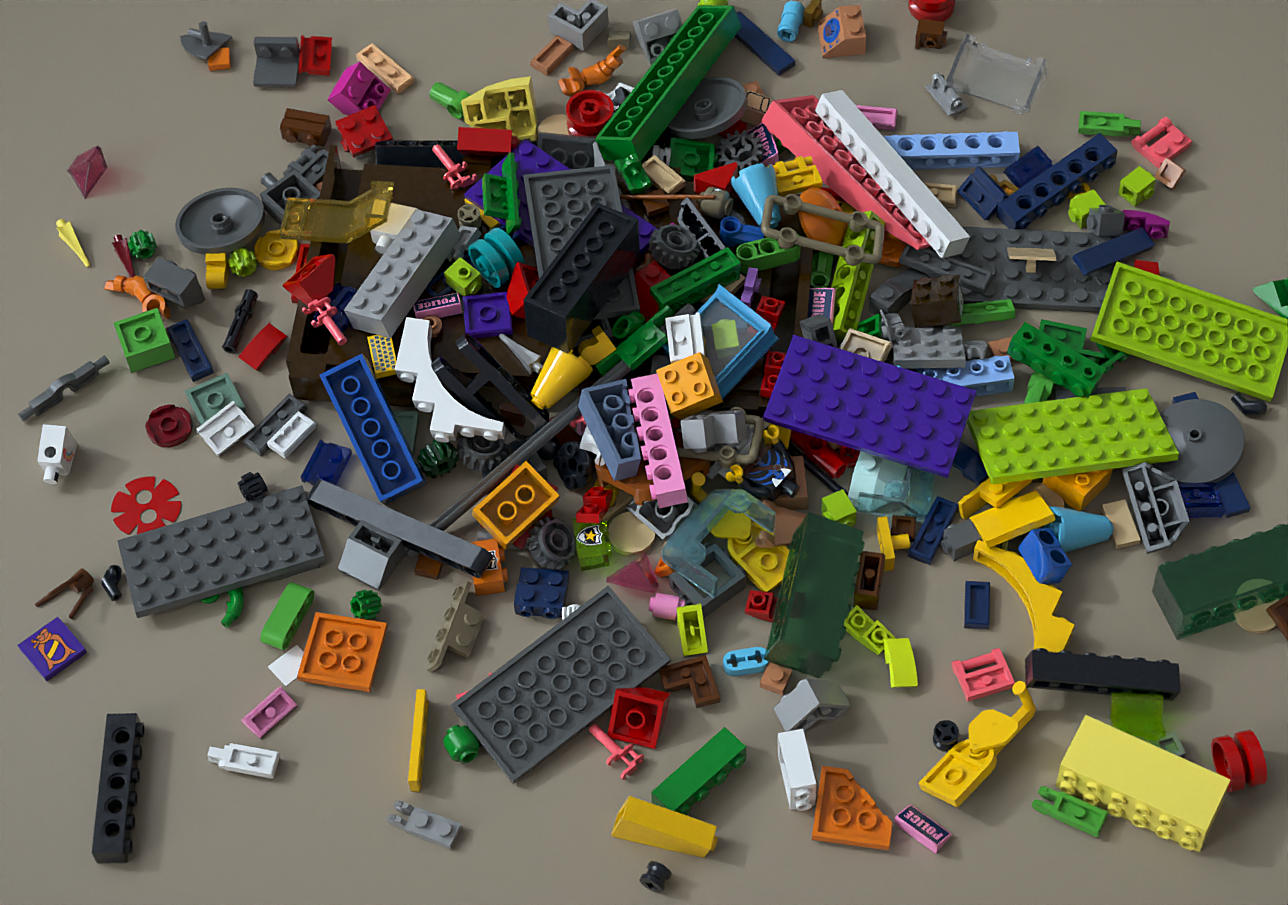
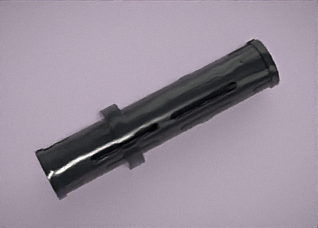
M247 289L244 291L243 298L235 309L234 320L222 345L223 350L227 353L234 354L236 352L246 324L252 318V310L258 298L257 293L253 290Z

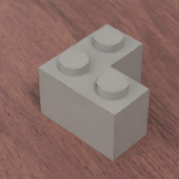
M588 0L576 11L560 2L548 15L549 33L562 37L584 51L608 26V7L596 0Z
M744 410L698 412L681 420L684 449H693L694 453L705 452L707 448L716 447L717 444L724 443V446H738L740 441L747 438Z
M805 678L797 684V687L791 693L781 698V702L774 707V710L786 732L803 729L805 732L818 720L835 721L851 705L838 681Z

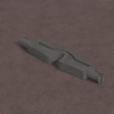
M104 355L96 362L92 363V361H89L74 372L58 378L46 391L29 402L30 406L18 413V416L23 422L34 414L39 416L63 400V391L66 388L76 392L99 375L98 371L107 364H110L109 360Z

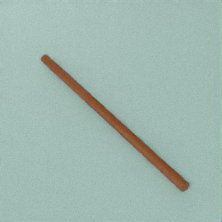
M619 195L620 199H685L687 197L689 199H715V195Z

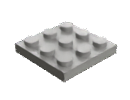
M945 325L943 327L909 328L904 326L906 335L903 338L892 340L894 366L899 365L904 369L965 368L966 359L960 327Z

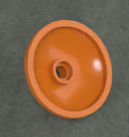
M809 188L800 196L802 202L843 212L836 199L821 188ZM803 211L798 212L802 228L809 239L842 247L847 230L845 222Z

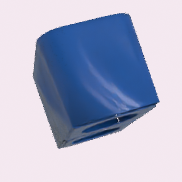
M1051 528L1032 529L1018 547L1032 574L1040 584L1060 583L1072 566Z

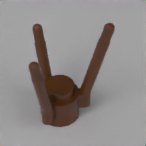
M81 568L70 579L36 602L35 606L39 607L70 586L77 594L80 591L83 592L69 614V618L72 619L86 597L93 591L91 585L94 583V579L85 569Z

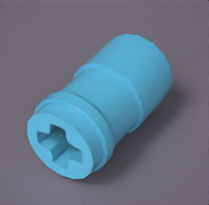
M789 1L785 4L781 22L777 28L778 37L786 42H792L796 39L799 33V26L804 17L805 7L797 1Z

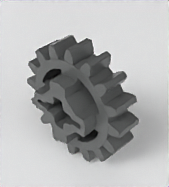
M735 130V135L727 133V139L721 138V145L716 146L717 161L720 167L737 162L738 171H741L749 166L760 164L759 160L764 159V148L760 137L756 138L754 132L748 135L747 130H744L742 134H739L738 130Z

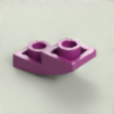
M1123 210L1125 213L1123 230L1134 231L1143 227L1150 238H1167L1170 221L1147 212Z

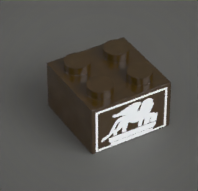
M948 274L941 277H922L914 280L910 305L915 328L961 323L964 296L960 275Z

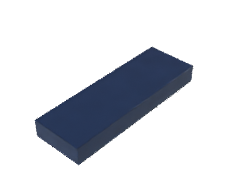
M188 319L166 327L193 382L214 373Z
M939 496L936 497L908 552V557L931 565L943 540L944 530L951 525L959 509L957 503Z

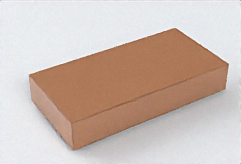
M556 35L530 61V66L548 76L574 50V44Z

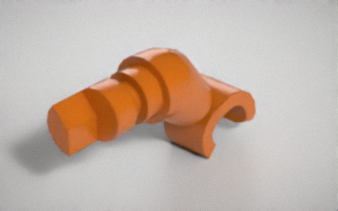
M620 44L606 57L607 59L582 69L581 73L575 67H568L571 77L562 78L558 81L562 92L566 96H573L584 89V84L585 86L597 85L609 80L615 68L617 69L623 64L620 55L627 48Z
M117 275L114 280L106 282L105 290L122 293L126 291V293L136 297L142 303L143 312L158 308L163 317L166 319L170 318L171 311L162 296L147 289L143 277L134 276L127 278L126 276Z

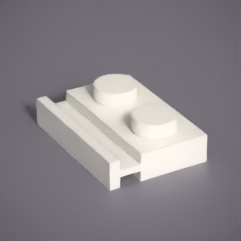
M700 313L690 316L687 314L665 318L671 364L698 352L705 356Z
M232 401L198 427L196 431L219 457L251 432L255 426L243 411L239 409L236 403Z

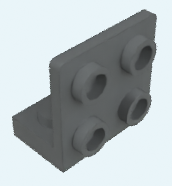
M254 37V47L257 55L253 80L254 86L296 87L300 57L297 37Z

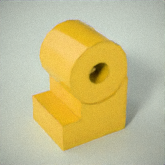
M226 253L206 254L207 289H226L230 265Z
M599 325L592 330L594 337L582 341L578 346V354L589 365L600 362L616 350L614 344Z

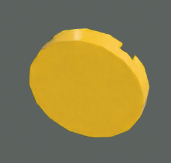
M272 230L256 241L254 253L256 260L264 268L281 270L291 266L297 260L299 244L290 232Z

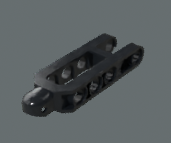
M465 332L456 340V345L480 372L469 380L457 368L454 369L442 356H439L431 363L432 370L474 413L488 419L504 422L506 434L505 438L501 440L510 449L516 451L550 422V413L545 408L540 409L531 402L533 398L530 393L472 335ZM490 380L535 425V431L530 436L521 435L509 423L510 420L507 417L504 418L492 407L493 403L491 401L487 402L477 391ZM554 436L537 451L538 456L542 460L551 461L558 454L560 442L557 437Z

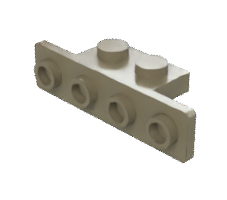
M466 581L461 586H457L452 593L451 598L454 600L443 617L446 621L444 626L437 632L435 637L437 641L436 647L431 650L427 658L429 662L427 671L433 672L440 667L447 649L465 659L471 654L485 614L465 604L472 584L469 581Z

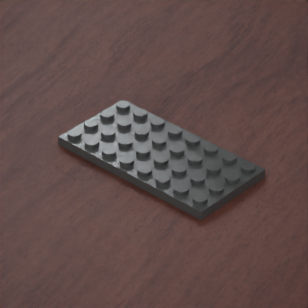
M614 165L523 175L539 278L597 202L622 212ZM633 268L630 269L594 320L622 317L633 311L640 313Z
M961 226L970 238L963 253L949 257L993 273V277L984 294L962 287L963 304L1011 299L1014 308L1099 313L1115 264L1084 276L1072 257L1078 252L1114 239L1115 236H1097L1086 232ZM1007 247L1054 249L1056 261L1036 260V272L1029 273L1026 272V260L1009 259Z
M303 486L287 489L264 496L256 501L251 500L117 540L137 618L326 562L308 502L305 500L306 495Z
M608 585L451 704V708L462 722L469 727L483 748L514 784L610 710L613 706L615 690L617 688H638L667 666L671 659Z

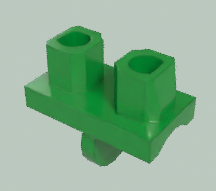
M636 153L631 154L625 159L614 161L630 194L642 195L646 193V188L652 186Z

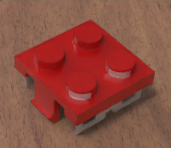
M375 105L335 121V125L342 136L340 143L345 152L351 153L356 160L369 155L372 150L375 151L376 142L393 140Z

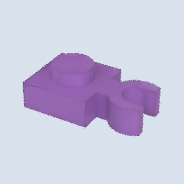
M751 267L748 269L744 291L741 296V301L749 308H751L755 292L759 293L761 287L758 269Z

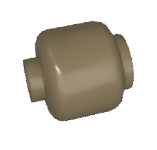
M708 187L705 192L700 193V195H715V199H698L697 204L700 205V211L703 215L722 219L730 214L733 199L730 198L728 191L716 187Z

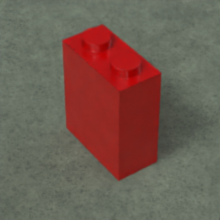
M458 127L457 150L462 155L505 157L520 144V139H518L513 130Z

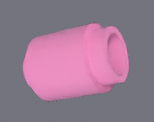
M656 593V597L650 598L648 611L653 612L652 617L676 621V608L685 606V600L680 599L679 596Z

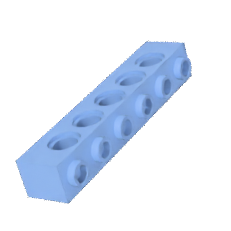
M1018 132L884 136L886 141L912 170L976 168L977 166L982 168L1018 167L1019 163Z

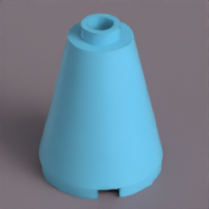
M763 163L739 171L740 176L737 179L734 176L731 179L732 187L760 228L766 198L770 195H778L775 169L772 164H769V167H765ZM773 205L771 229L777 227L781 221L780 205Z
M1049 506L1056 521L1042 526V529L1051 528L1065 553L1107 541L1113 534V524L1106 516L1057 506Z

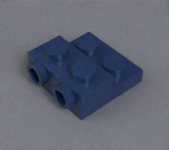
M521 567L514 599L515 614L523 617L543 616L547 619L562 618V608L566 605L570 577L569 571Z

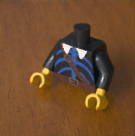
M771 425L769 428L773 435L770 436L767 430H764L762 434L764 440L771 441V445L767 443L759 451L757 459L753 463L748 464L743 470L739 465L731 466L730 469L735 475L732 472L726 473V479L729 482L736 481V486L748 498L767 499L772 502L782 493L790 498H794L799 492L800 486L792 482L794 480V463L782 440L777 439L779 436L778 427Z

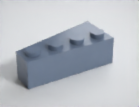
M626 379L582 389L578 408L614 481L636 476L641 460L637 435L634 431V418L631 415V402L627 393Z

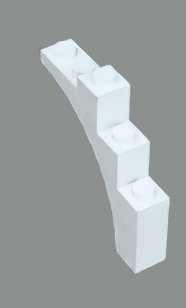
M406 317L395 371L398 378L402 381L411 383L416 380L412 398L415 408L422 412L434 410L430 425L432 437L439 442L456 441L459 432L466 437L479 435L492 441H496L498 438L504 439L506 434L504 422L488 419L468 410L457 402L442 386L431 367V338L433 329L430 321Z

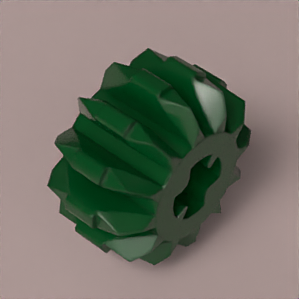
M433 440L431 444H426V447L420 450V455L417 457L422 472L432 478H436L438 475L443 477L445 473H450V470L456 467V462L459 460L456 448L450 441L437 442Z

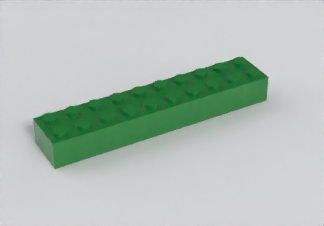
M698 5L595 138L604 160H622L636 153L640 161L644 158L742 27L734 6Z

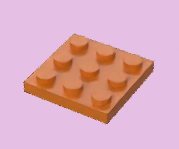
M315 612L297 674L298 681L370 692L388 629L387 623Z

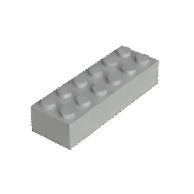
M415 209L344 309L354 329L387 338L392 337L450 254L456 242L461 238L453 218Z

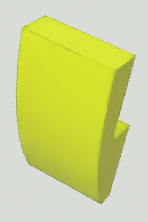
M858 605L838 623L858 642L877 655L884 649V639L895 638L878 620L874 622Z
M909 638L884 639L885 664H889L891 688L918 686L916 665Z

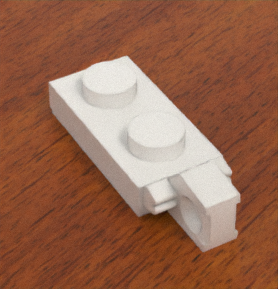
M230 743L229 746L225 745L224 749L210 747L207 757L209 762L219 764V768L273 779L280 754L276 751Z

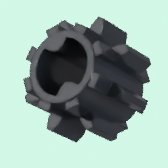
M249 472L241 476L242 480L237 482L247 502L250 500L256 501L264 497L263 494L268 492L267 486L258 472L255 474Z

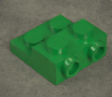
M671 138L669 148H671L669 167H680L681 177L685 181L694 182L695 174L711 170L713 166L716 167L718 154L714 153L715 144Z

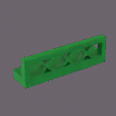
M726 247L650 287V295L659 304L658 311L668 305L673 314H675L686 304L692 305L715 293L719 284L722 287H726L739 280L741 262Z

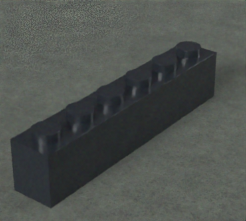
M1044 648L1031 650L1025 659L1027 688L1173 701L1181 692L1179 664L1170 663L1169 660L1146 661L1142 657L1124 659L1118 655L1103 657L1097 656L1095 653L1081 655L1073 654L1071 651L1066 650L1049 652Z

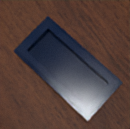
M965 581L964 628L989 629L990 582Z

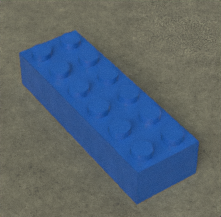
M360 354L320 374L322 382L379 501L386 505L426 485L427 482L368 359L363 354Z

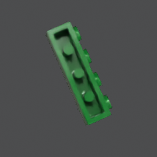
M1027 322L1023 323L1011 339L1007 354L1016 361L1024 363L1035 372L1041 373L1055 384L1065 387L1078 397H1089L1101 383L1106 371L1104 367Z
M724 727L651 792L652 803L687 815L697 801L701 802L708 796L709 790L715 785H721L727 779L728 773L734 768H740L745 763L746 746Z

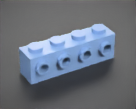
M1009 355L993 356L979 360L970 359L966 361L965 368H916L917 373L976 390L975 397L1013 391L1015 378Z

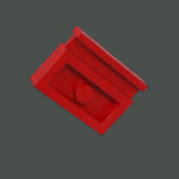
M301 35L299 74L308 72L311 75L330 76L332 37L311 36V38H305L304 35Z

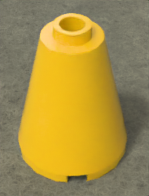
M554 347L551 348L530 393L533 398L531 402L538 408L543 409L545 407L549 409L590 376L593 371L592 367L580 355L577 357L572 353V349L568 354Z

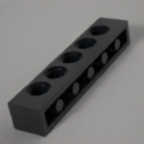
M137 713L107 714L91 852L96 863H127L128 853H132L133 841L130 838V833L135 828V815L132 813L133 806H137L138 802L135 784L140 781V770L137 768L138 760L142 759L140 737H144L145 733L144 723L140 722ZM129 739L128 742L120 744L121 741ZM127 762L124 766L117 767L120 763ZM124 785L123 788L115 790L117 786ZM122 808L118 813H112L115 809ZM119 831L118 835L110 837L113 832Z

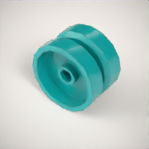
M493 228L485 234L484 240L478 239L468 247L470 259L477 271L480 272L481 276L490 285L499 288L509 280V275L512 276L517 262L525 264L523 255L516 243L500 228Z

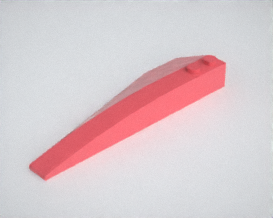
M814 95L772 101L761 122L770 133L774 134L781 141L784 147L788 148L796 157L802 156L804 158L811 156L813 165H816L822 181L856 210L861 212L872 210L885 221L884 230L917 250L931 247L815 112L819 100Z

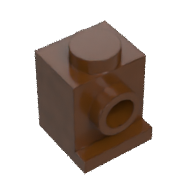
M919 19L915 49L919 50L920 47L941 49L942 44H946L948 31H944L945 22Z

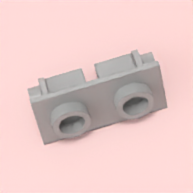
M935 73L932 76V83L926 85L925 88L945 113L951 116L967 109L961 96H958L944 79V75Z
M881 309L883 339H888L892 343V340L903 338L906 335V329L898 313L884 315Z

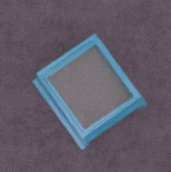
M719 284L716 292L696 313H700L705 356L709 359L723 399L779 338L774 334L769 322ZM668 343L662 346L664 349L663 354L670 356Z

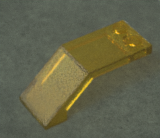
M371 181L372 189L351 201L288 197L279 233L280 238L349 243L387 222L395 183Z

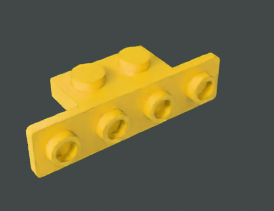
M987 479L958 502L961 517L964 520L987 503L996 509L1029 485L1032 479L992 484L990 479Z

